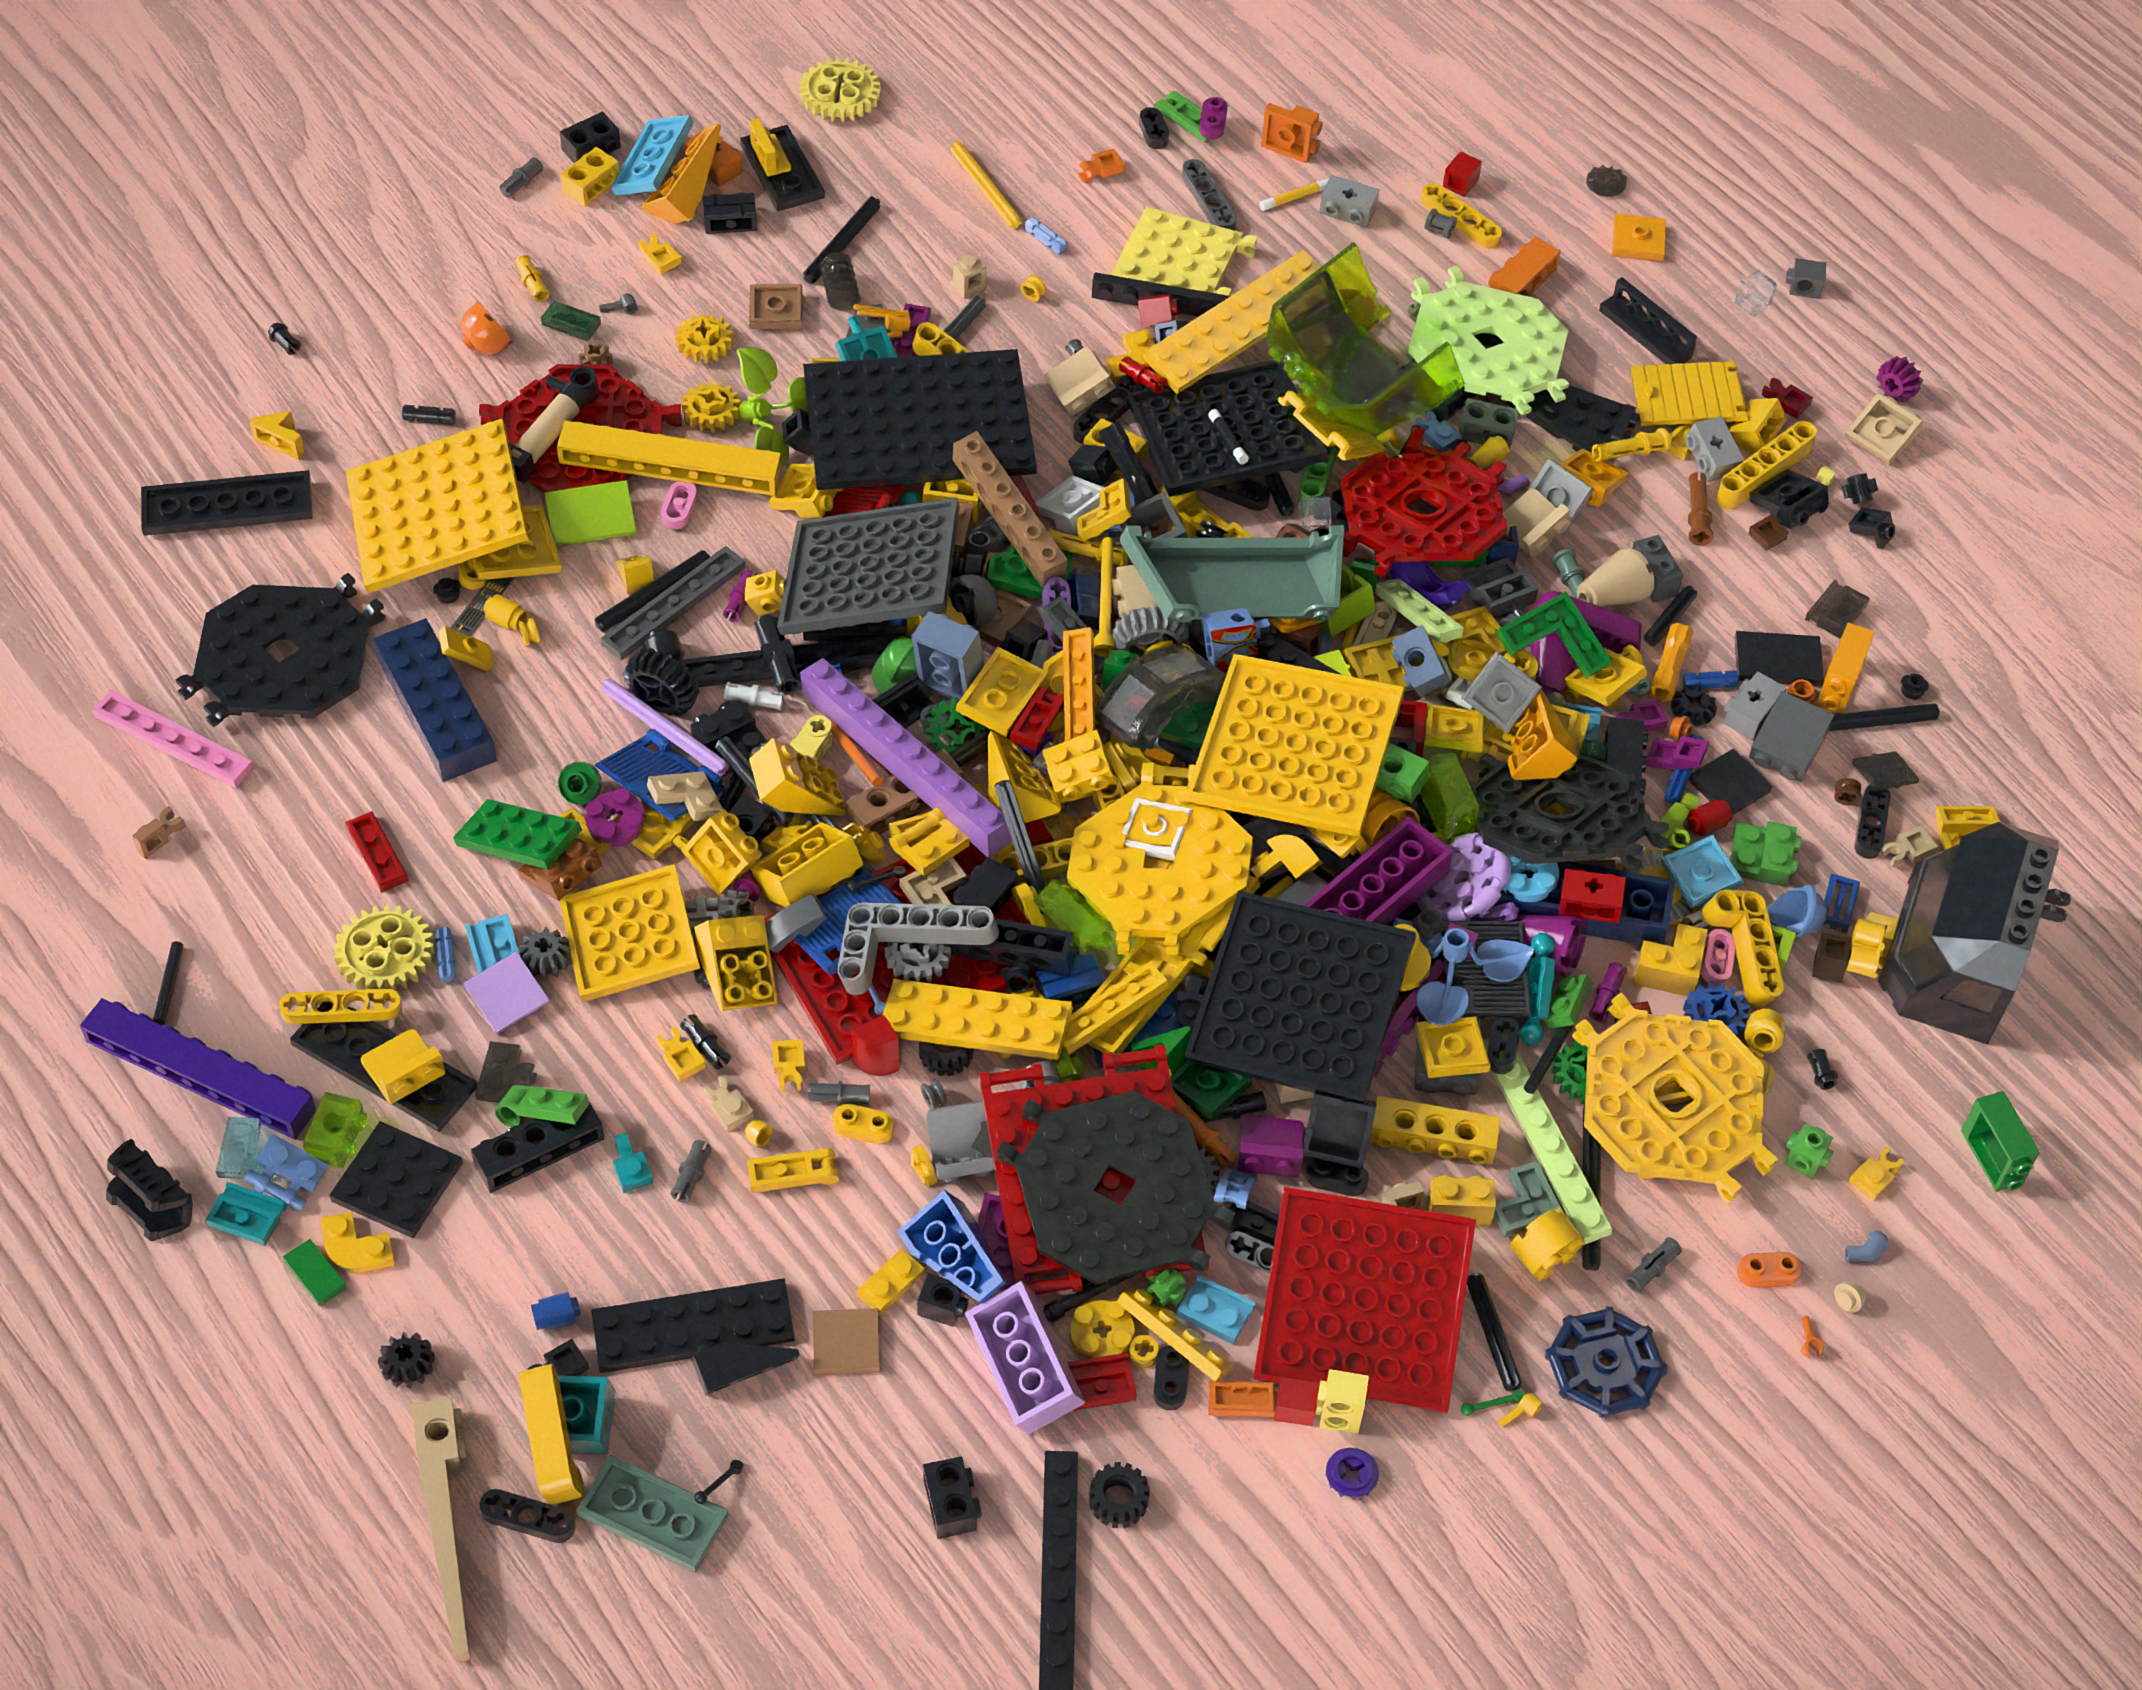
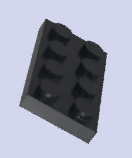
M788 125L769 130L770 134L776 135L791 165V170L788 172L767 177L751 145L750 135L740 138V145L777 212L825 198L823 186Z

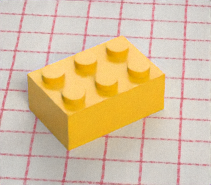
M820 822L751 866L750 869L761 890L762 897L786 908L811 894L817 896L828 892L832 885L842 879L851 877L864 864L852 835Z

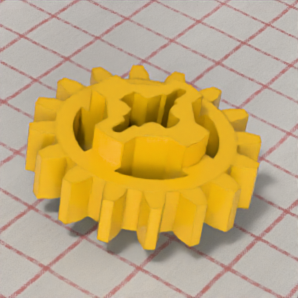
M701 313L700 318L690 315L689 322L682 320V327L676 328L677 334L675 339L678 352L684 353L685 359L694 357L695 363L700 359H704L706 364L710 358L719 361L718 355L726 357L727 349H732L733 331L731 330L730 323L724 324L723 317L716 320L713 313L709 317H705L704 313Z
M710 380L706 386L699 382L697 383L698 389L690 387L689 394L683 395L681 405L684 420L690 421V427L692 428L699 425L701 432L705 428H710L711 433H713L716 427L723 431L725 430V424L732 426L734 425L733 418L739 419L740 400L738 399V393L732 392V386L730 385L723 388L721 381L717 385H713Z

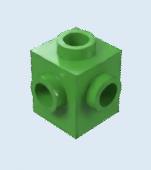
M1805 1123L1800 1133L1793 1131L1785 1148L1789 1149L1790 1152L1785 1165L1813 1179L1820 1165L1826 1168L1834 1153L1833 1150L1829 1149L1834 1137L1826 1134L1824 1130L1818 1127H1812Z

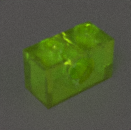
M325 1092L303 1142L304 1151L328 1164V1166L343 1169L347 1159L352 1158L356 1148L355 1139L358 1132H362L366 1126L367 1114L364 1113L361 1100ZM337 1129H342L340 1132L332 1133Z

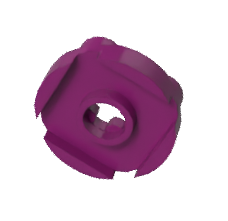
M618 788L615 791L605 792L593 801H590L586 805L585 821L589 834L596 842L602 844V841L610 843L611 847H621L630 844L642 833L641 828L646 822V815L641 801L635 795L630 794L625 788ZM612 815H621L620 822L615 823L614 820L608 821Z

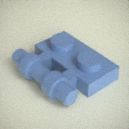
M272 1133L255 1161L256 1164L265 1168L264 1172L260 1175L250 1169L244 1180L254 1185L253 1189L259 1193L266 1192L279 1200L285 1201L286 1208L291 1206L301 1211L306 1200L297 1196L296 1193L299 1189H302L312 1194L326 1171L328 1164ZM274 1174L290 1182L289 1187L285 1189L271 1181Z

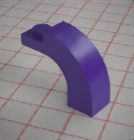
M1426 561L1394 562L1389 571L1392 579L1400 578L1443 612L1463 600L1462 595L1471 591L1467 580L1457 582L1441 580L1432 572Z

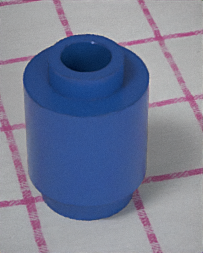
M569 1292L538 1299V1303L531 1305L537 1330L545 1328V1331L575 1324V1317L581 1315L577 1297L570 1298Z

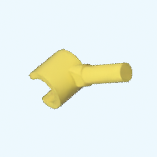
M1823 466L1818 472L1816 479L1830 487L1834 481L1835 471L1827 466Z

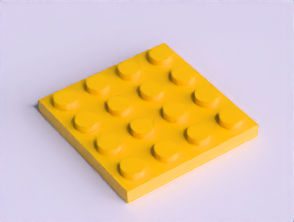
M675 864L569 894L559 900L582 1002L700 969Z

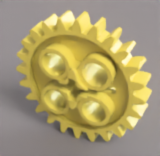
M836 57L835 62L826 59V64L824 65L817 62V68L810 66L809 73H803V79H800L799 86L802 104H806V110L813 109L814 116L821 113V119L831 116L832 122L835 121L836 117H840L842 122L845 121V117H849L853 121L856 114L864 117V111L871 113V106H877V100H880L881 93L879 76L874 75V69L867 70V64L859 66V60L849 63V58H846L844 62H840L838 57ZM842 76H843V83L841 84V87H840V81H841V78H842ZM839 93H840V99H839V102L837 103V96H838Z
M386 904L384 910L380 912L376 906H373V913L371 914L361 910V919L351 916L352 926L342 925L344 934L336 935L338 944L334 945L336 965H338L340 975H345L347 983L354 981L357 990L365 985L366 989H374V987L385 989V987H390V989L396 991V985L399 984L407 989V980L409 979L418 982L417 972L427 973L425 964H432L431 954H435L434 939L432 933H430L428 923H423L421 915L414 918L412 909L403 914L400 905L395 911H390L389 904Z

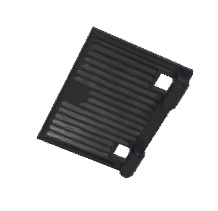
M1441 921L1442 937H1444L1450 923L1478 933L1479 936L1475 948L1476 954L1478 947L1489 940H1509L1524 944L1522 921ZM1443 954L1446 984L1449 961L1444 957ZM1466 957L1460 963H1455L1451 986L1464 988L1469 996L1468 1008L1462 1017H1531L1527 966L1518 978L1509 982H1498L1488 978L1483 972V965H1477L1472 957L1471 959Z

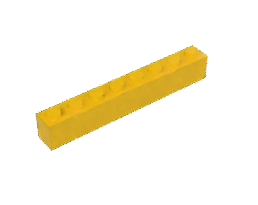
M564 420L557 444L558 459L561 464L773 496L776 494L781 473V453L770 450L750 449L743 446H730L716 442L697 441L689 438H677L663 434H651L636 430L584 424L582 422Z

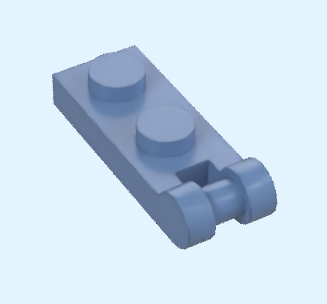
M1226 1168L1217 1185L1214 1202L1224 1204V1201L1235 1203L1237 1208L1246 1209L1248 1199L1255 1187L1257 1175Z

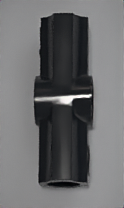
M771 614L763 615L758 621L754 622V626L761 645L760 649L765 669L770 670L777 692L784 695L793 694L801 687V679L795 666L791 642L784 635H780L777 628L778 617H773Z

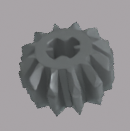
M545 926L543 932L538 933L533 929L532 937H523V945L519 946V954L533 977L541 973V977L545 980L547 974L552 973L557 977L558 969L567 970V961L571 960V949H569L568 939L566 936L561 937L558 929L549 933V929Z

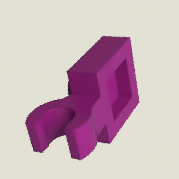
M1658 699L1632 704L1629 712H1621L1616 715L1617 718L1644 721V732L1666 728L1669 722Z

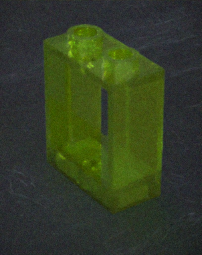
M1455 752L1436 754L1426 759L1429 761V779L1420 791L1422 800L1439 838L1446 845L1455 842V837L1474 833L1479 812V805Z
M1053 879L1033 901L1063 931L1074 932L1076 944L1084 952L1102 951L1114 939L1111 936L1115 931L1112 925L1107 920L1102 919L1065 880Z

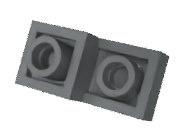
M811 894L794 902L765 922L770 950L779 953L798 934L807 937L828 918L815 895Z

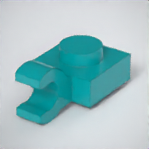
M626 1132L614 1136L615 1146L620 1159L613 1161V1167L623 1193L652 1184L653 1177L643 1151L633 1154Z

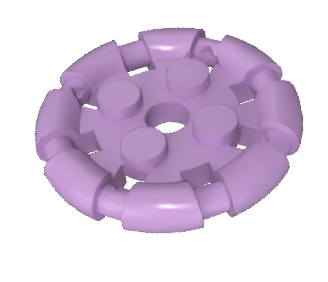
M1480 833L1460 835L1454 838L1455 842L1447 845L1454 850L1449 872L1417 899L1423 915L1429 916L1433 923L1436 924L1441 921H1471V918L1479 914L1481 916L1487 912L1501 897L1500 892L1503 886H1507L1511 874V859L1506 853L1484 845ZM1469 877L1466 882L1461 883L1464 878ZM1472 901V904H1471V905H1469V906L1466 905V903H1469V902Z

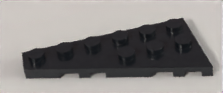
M1571 385L1562 390L1566 395V399L1556 403L1547 390H1543L1533 394L1535 396L1534 400L1528 402L1532 409L1525 417L1556 438H1564L1573 444L1572 449L1578 452L1581 449H1585L1591 453L1593 445L1610 442L1614 428L1625 404ZM1506 402V404L1510 407L1516 408V406L1512 402Z

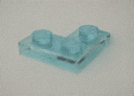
M228 1117L215 1171L218 1178L244 1179L250 1169L262 1175L265 1168L255 1163L264 1148L263 1146H257L261 1129L260 1119ZM274 1174L271 1181L281 1182L282 1178Z

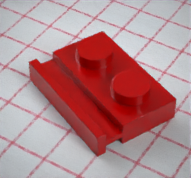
M1128 1353L1067 1362L1086 1402L1072 1411L1136 1401L1137 1393L1131 1366L1129 1365Z

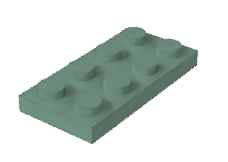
M612 1455L607 1459L576 1510L577 1516L695 1573L729 1516L728 1510L709 1501H706L704 1504H698L695 1501L694 1494Z

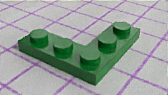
M1567 591L1506 624L1495 632L1509 655L1512 656L1556 631L1586 679L1613 663Z

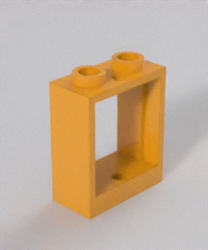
M1849 622L1847 623L1825 677L1816 706L1831 712L1844 713L1875 634L1874 631Z

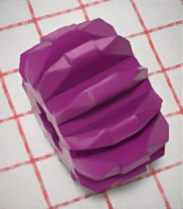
M1896 356L1880 366L1876 379L1880 382L1878 388L1883 389L1885 392L1884 396L1889 395L1894 400H1899L1903 403L1919 392L1921 383L1924 380L1919 376L1921 370H1917L1914 367L1915 362L1909 363L1907 357L1899 358Z

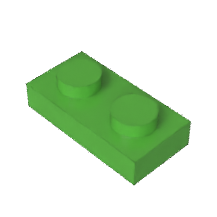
M1587 974L1561 978L1550 1004L1548 1019H1544L1549 1029L1576 1024L1592 985V981Z

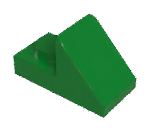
M1190 1025L1131 1043L1132 1052L1153 1049L1154 1045L1164 1044L1168 1066L1173 1075L1188 1062L1185 1061L1184 1055L1192 1034ZM1156 1061L1137 1064L1140 1071L1157 1068Z

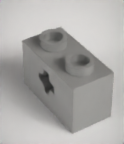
M1331 175L1321 195L1319 213L1368 227L1377 208L1380 189Z
M1722 416L1695 422L1685 436L1686 444L1692 451L1699 470L1706 475L1707 482L1721 479L1725 474L1745 461Z
M1757 671L1751 680H1744L1739 688V695L1736 698L1732 696L1728 700L1724 708L1727 714L1723 724L1753 741L1761 730L1781 691L1786 692L1787 688Z

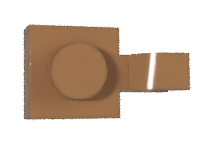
M169 806L160 813V821L155 818L147 825L140 827L132 835L137 852L144 859L169 842L167 837L170 834L186 827L184 819L180 816L173 821H169L174 817L173 810Z

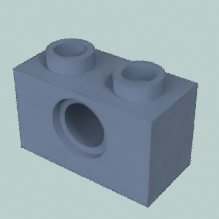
M1423 625L1392 640L1396 649L1392 651V655L1399 667L1404 666L1407 674L1403 675V679L1410 691L1414 689L1421 697L1451 682L1434 643ZM1418 658H1424V662L1420 666L1413 667L1414 662Z

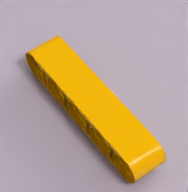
M1807 421L1797 422L1722 477L1716 497L1718 505L1729 510L1739 507L1750 498V492L1785 470L1792 468L1811 453L1817 435L1816 427Z

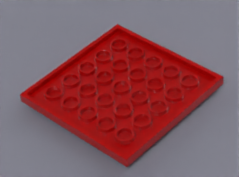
M1284 1187L1253 1380L1279 1384L1281 1377L1319 1382L1320 1386L1321 1380L1327 1381L1329 1369L1367 1375L1369 1379L1366 1400L1447 1414L1476 1219Z

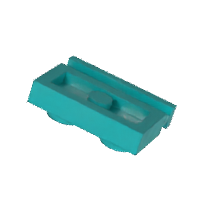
M227 1182L225 1191L219 1195L205 1219L207 1226L266 1246L280 1221L282 1212H285L287 1209L285 1201Z

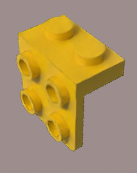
M414 1029L403 1032L361 1057L363 1067L390 1105L445 1074L440 1052L435 1046L428 1048Z

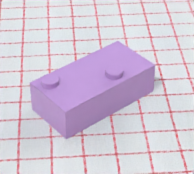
M1022 1281L965 1313L1013 1421L1021 1430L1029 1435L1086 1403L1034 1291Z

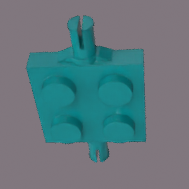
M858 315L847 319L853 334L847 338L837 340L834 344L841 361L898 357L885 327L863 329Z

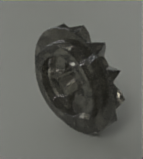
M1603 164L1600 168L1593 167L1586 179L1588 188L1595 194L1604 197L1620 195L1627 186V176L1622 174V169L1615 170L1613 165L1610 168L1605 167ZM1605 178H1610V180L1607 181L1606 184H1604Z

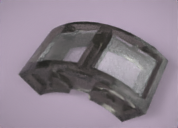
M1186 645L1159 648L1132 662L1111 682L1097 702L1095 708L1096 721L1129 747L1152 749L1161 731L1172 720L1171 714L1183 705L1188 708L1196 703L1217 700L1226 674Z

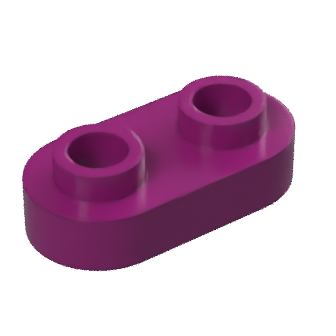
M1211 97L1203 102L1199 132L1203 137L1218 139L1223 136L1228 110L1225 100L1219 97Z

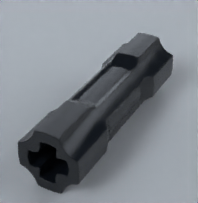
M1120 421L1099 431L1102 441L1116 461L1137 504L1157 495L1159 492L1132 448Z

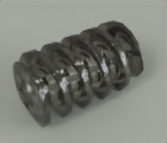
M833 252L827 255L820 264V271L827 295V302L836 310L846 311L853 309L855 304H859L861 297L855 278L854 267L851 263L852 259L849 255L842 252Z

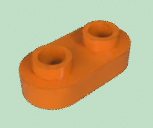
M1789 1252L1750 1253L1741 1259L1737 1268V1275L1740 1281L1749 1287L1791 1286L1799 1280L1803 1266L1800 1259ZM1782 1264L1789 1265L1791 1269L1785 1268ZM1751 1265H1757L1760 1270L1753 1269Z

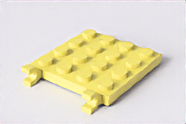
M1146 206L1110 275L1230 296L1232 293L1231 288H1219L1236 252L1248 258H1254L1257 252L1255 245L1258 237L1248 235L1242 239L1243 233Z

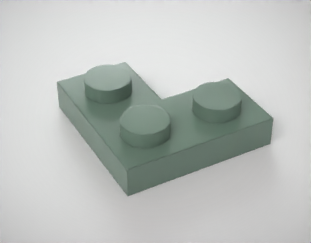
M1538 1161L1508 1171L1507 1177L1517 1198L1496 1204L1494 1218L1503 1236L1507 1237L1526 1231V1227L1535 1219L1551 1209L1556 1211L1560 1207Z

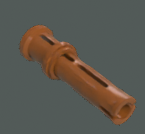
M1698 472L1692 473L1689 476L1691 512L1688 515V523L1691 526L1689 540L1694 545H1706L1713 540V531L1710 528L1712 514L1707 506V478L1702 472H1700V481L1698 480Z

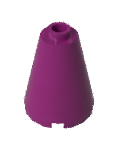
M1555 631L1531 645V654L1535 656L1538 662L1535 682L1542 686L1545 695L1552 692L1562 694L1566 687L1565 678L1573 672L1576 666V662Z
M1517 914V918L1511 920L1522 921L1524 944L1530 947L1531 940L1536 934L1547 933L1551 935L1554 939L1555 947L1553 952L1548 955V958L1555 959L1554 971L1566 976L1572 974L1569 968L1576 969L1585 946L1586 937L1581 936V927L1587 929L1585 919L1576 916Z

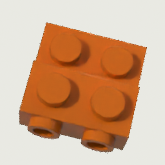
M1269 103L1265 108L1261 147L1307 163L1312 155L1317 154L1321 141L1316 139L1323 127V122L1319 121V113L1298 105L1291 111Z

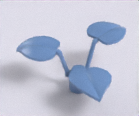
M1396 917L1393 923V927L1398 924H1408L1415 928L1419 934V941L1428 949L1431 958H1436L1443 950L1444 957L1449 961L1446 985L1438 981H1432L1423 985L1417 994L1416 1001L1419 1011L1431 1024L1438 1026L1456 1022L1465 1014L1468 1008L1469 996L1467 991L1459 986H1451L1455 963L1463 961L1467 957L1468 952L1477 965H1483L1484 974L1498 982H1509L1518 978L1523 973L1534 953V948L1515 941L1496 939L1482 943L1478 947L1476 954L1473 949V943L1469 942L1468 934L1462 929H1450L1442 937V934L1436 927L1424 922L1407 921Z

